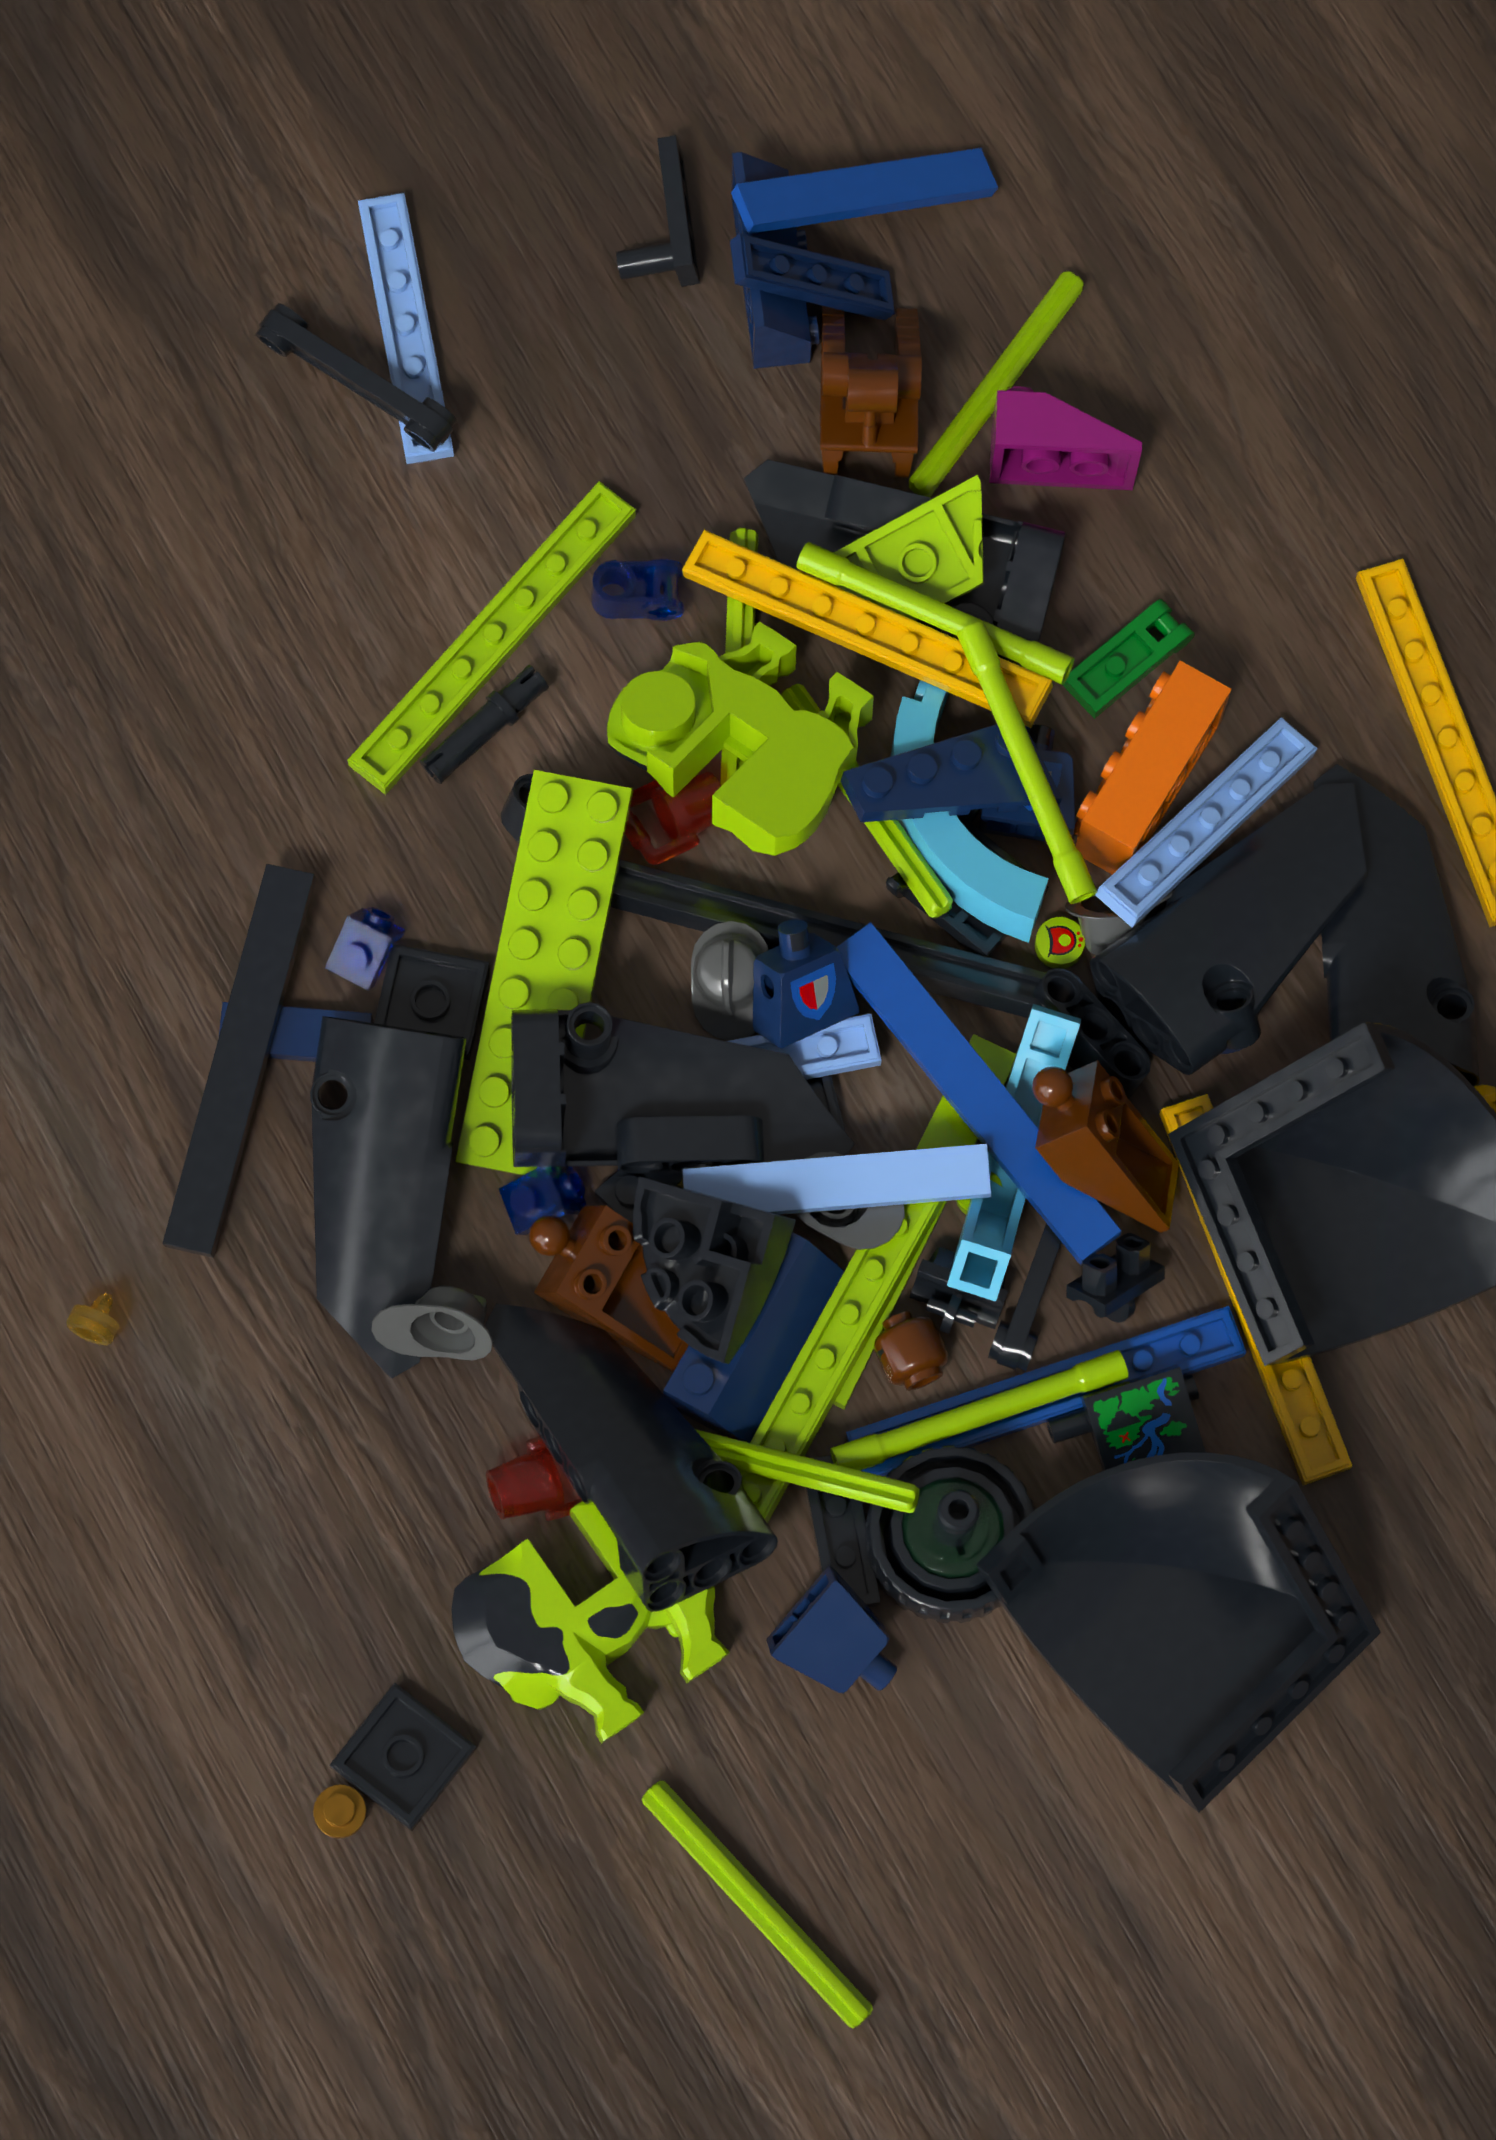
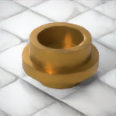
M334 1785L322 1791L317 1797L313 1808L314 1820L319 1829L326 1835L333 1838H346L355 1834L362 1827L366 1818V1805L360 1793L354 1788L346 1785Z

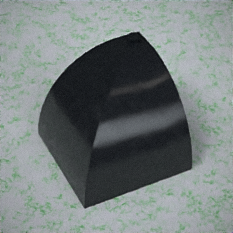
M1364 1022L1168 1134L1264 1366L1303 1359L1372 1338L1440 1312L1496 1287V1113L1474 1086L1453 1065L1428 1045L1410 1034L1384 1024Z
M1182 1452L1156 1455L1106 1469L1074 1484L1038 1507L1013 1528L997 1545L992 1547L976 1564L1006 1612L1067 1687L1140 1762L1198 1813L1381 1634L1379 1627L1297 1481L1277 1469L1257 1461L1233 1455L1209 1452Z

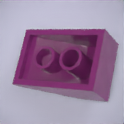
M1012 387L1007 391L997 390L991 428L989 483L1133 491L1142 453L1141 441L1048 393L1034 392V390L1028 387Z

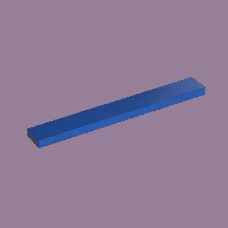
M870 922L837 946L853 985L980 1142L987 1144L988 1152L1077 1262L1082 1265L1083 1260L1096 1254L1119 1237L1121 1229L1099 1202L1093 1197L1063 1183L1036 1150L1038 1127L874 925Z
M1226 1306L846 1432L847 1442L870 1434H881L1071 1369L1083 1361L1116 1350L1121 1352L1128 1369V1379L1088 1393L1081 1392L893 1456L881 1464L861 1470L879 1476H886L893 1468H897L903 1460L911 1455L916 1456L920 1454L922 1450L929 1448L938 1449L951 1445L957 1448L973 1447L1045 1423L1046 1419L1084 1408L1080 1396L1175 1365L1181 1368L1184 1377L1244 1357L1247 1352L1230 1307Z

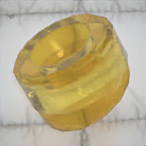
M104 1293L94 1301L91 1307L79 1304L74 1305L66 1321L68 1329L89 1342L104 1346L112 1344L120 1327L118 1322L108 1315L113 1304V1297L108 1293Z

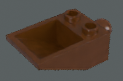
M1098 1060L1070 1073L1056 1066L1041 1069L1034 1077L1032 1083L1035 1098L1043 1104L1035 1146L1036 1150L1063 1183L1160 1233L1169 1230L1179 1162L1126 1097L1120 1081L1116 1077L1110 1076Z
M606 1205L583 1206L570 1230L567 1224L557 1216L546 1215L538 1218L530 1228V1243L538 1253L545 1256H554L534 1293L573 1319L606 1330L616 1342L674 1372L689 1345L677 1336L678 1327L672 1322L665 1311L655 1308L646 1291L641 1274L646 1273L647 1269L642 1245L633 1238V1223ZM587 1275H590L585 1285L583 1286V1281Z

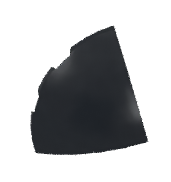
M639 1176L633 1210V1238L642 1245L647 1272L641 1274V1278L655 1308L667 1313L679 1329L677 1336L689 1346L709 1358L729 1364L745 1341L772 1289L796 1220Z

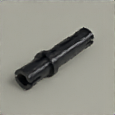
M527 665L521 673L499 692L492 691L486 697L488 700L486 704L425 758L420 760L422 767L431 777L435 776L434 780L438 784H442L452 772L477 752L506 725L513 726L519 720L518 714L549 689L547 682L538 671L533 673L535 669L531 665Z

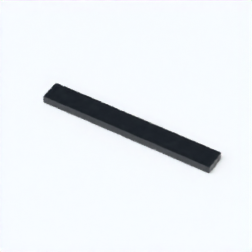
M266 864L162 1244L165 1247L211 1258L215 1256L317 878L312 873Z

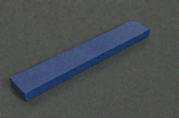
M976 148L736 184L731 194L747 233L752 234L987 198L994 195L998 186L982 149Z

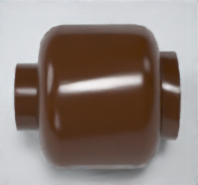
M905 1311L888 1318L882 1323L885 1331L875 1339L874 1351L891 1384L897 1386L904 1385L907 1391H912L929 1385L943 1376L944 1373L941 1368L947 1363L949 1355L932 1319L924 1316L913 1318L910 1311Z

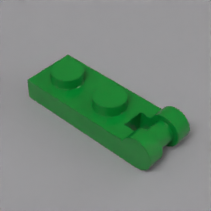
M1163 599L1154 602L1075 667L1063 684V687L1094 719L1172 654L1182 650L1195 636L1194 631L1186 623L1179 624L1171 616L1172 608ZM1157 628L1165 637L1157 642L1148 631Z

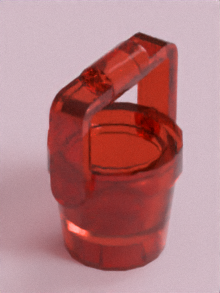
M711 772L696 775L674 798L667 794L656 780L633 790L630 808L652 799L658 820L671 840L670 843L655 849L642 823L629 809L625 835L633 848L640 850L648 863L657 865L696 847L700 842L697 835L713 826L712 795L721 787L719 781Z
M540 1436L525 1442L527 1453L486 1471V1482L491 1501L501 1519L545 1511L546 1520L552 1521L570 1515V1509L582 1502V1499H578L565 1504L563 1487L557 1467Z

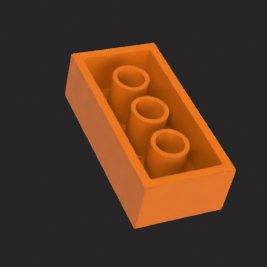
M1181 660L1171 675L1163 671L1149 697L1152 700L1145 713L1139 711L1130 724L1125 735L1128 739L1121 753L1113 752L1101 773L1103 780L1097 792L1090 791L1077 812L1076 817L1079 819L1075 824L1073 834L1078 836L1076 848L1081 852L1085 860L1113 875L1152 838L1220 726L1232 690L1231 688Z

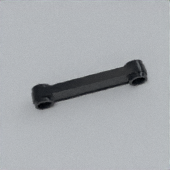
M278 303L259 324L260 328L256 332V336L271 350L283 357H287L291 351L405 424L404 431L414 441L429 451L435 452L438 446H442L452 433L457 419L449 410L428 397L422 403L312 334L307 330L309 326L306 321L287 306Z
M1047 1223L1011 1323L1004 1320L1000 1321L988 1358L996 1360L997 1364L1014 1370L1018 1368L1026 1371L1039 1336V1333L1030 1329L1061 1244L1060 1239Z

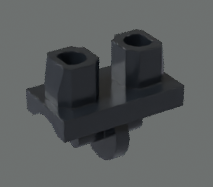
M1126 1233L1116 1239V1254L1112 1257L1103 1253L1093 1254L1082 1261V1276L1067 1284L1066 1298L1072 1301H1085L1093 1307L1097 1317H1107L1113 1322L1121 1323L1134 1314L1136 1308L1134 1298L1165 1279V1266L1150 1259L1151 1244L1149 1241L1133 1233Z
M938 1247L928 1261L922 1259L910 1298L926 1303L927 1311L944 1317L939 1331L949 1334L954 1321L972 1328L975 1322L992 1329L996 1328L1008 1291L1004 1289L1006 1273L995 1302L947 1286L955 1252Z

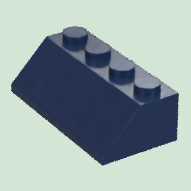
M743 152L732 153L731 192L736 184L789 176L788 169ZM731 194L736 236L741 233L807 250L805 229L796 230V227L748 234ZM743 286L753 368L810 363L811 345L819 344L817 317L808 316L806 301Z
M792 1232L785 1256L765 1304L729 1364L722 1363L688 1346L666 1384L663 1394L682 1414L725 1437L750 1443L840 1281L844 1270L807 1239Z

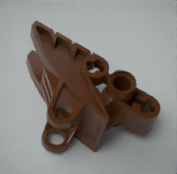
M822 306L820 450L822 451L824 473L838 475V461H842L844 451L892 453V460L895 462V478L909 477L913 455L918 453V399H920L922 377V355H920L921 345L917 309L896 308L895 354H877V360H868V353H845L844 311Z

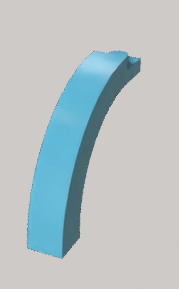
M920 680L914 700L902 697L895 724L891 757L934 744L935 732L949 692ZM947 811L925 813L923 818L898 820L958 906L994 929L1029 943L1043 903L1049 878L1021 869L1002 859L978 841L957 816H949Z
M1033 1004L1005 1088L1039 1129L1043 1104L1033 1094V1079L1045 1067L1056 1066L1064 1070L1066 1069L1081 1019ZM988 1152L989 1173L993 1172L996 1174L1002 1186L990 1180L991 1197L971 1199L947 1286L996 1302L1012 1254L1026 1197Z

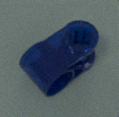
M669 559L650 561L612 560L604 562L598 566L593 575L592 606L599 615L608 619L647 618L665 621L679 618L684 614V604L679 601V578L683 575V566L678 561ZM608 584H617L625 592L621 595L611 596L606 594L602 588ZM660 585L663 586L664 595L660 593Z

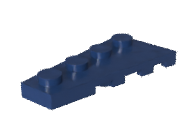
M997 724L843 772L840 780L860 822L923 818L925 813L946 811L949 812V816L969 815L970 810L996 808L997 813L1018 811L1019 806L1031 805ZM1028 732L1059 806L1062 797Z

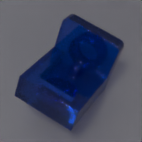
M374 907L361 908L347 916L325 969L366 990H370L377 982L393 943L401 940L405 930L393 923L395 919L389 913Z
M538 1167L499 1188L516 1235L529 1234L532 1224L542 1216L553 1215L561 1217L565 1214L578 1215L582 1207L587 1206L584 1199L585 1187L583 1181L572 1167Z

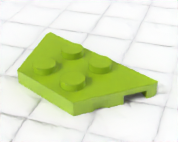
M978 475L834 553L847 558L857 566L944 604H948L984 584L982 483ZM835 585L840 589L857 595L863 599H866L870 602H873L877 605L894 611L914 621L918 620L915 617L905 614L899 610L889 607L883 603H880L874 599L864 596L844 586Z

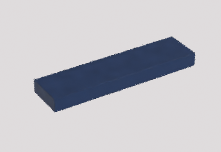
M741 233L730 240L736 285L884 321L895 314L890 273L888 270Z

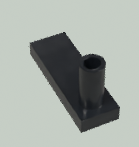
M676 135L657 138L670 242L617 251L616 258L620 278L624 280L675 270L681 287L700 284L684 157Z

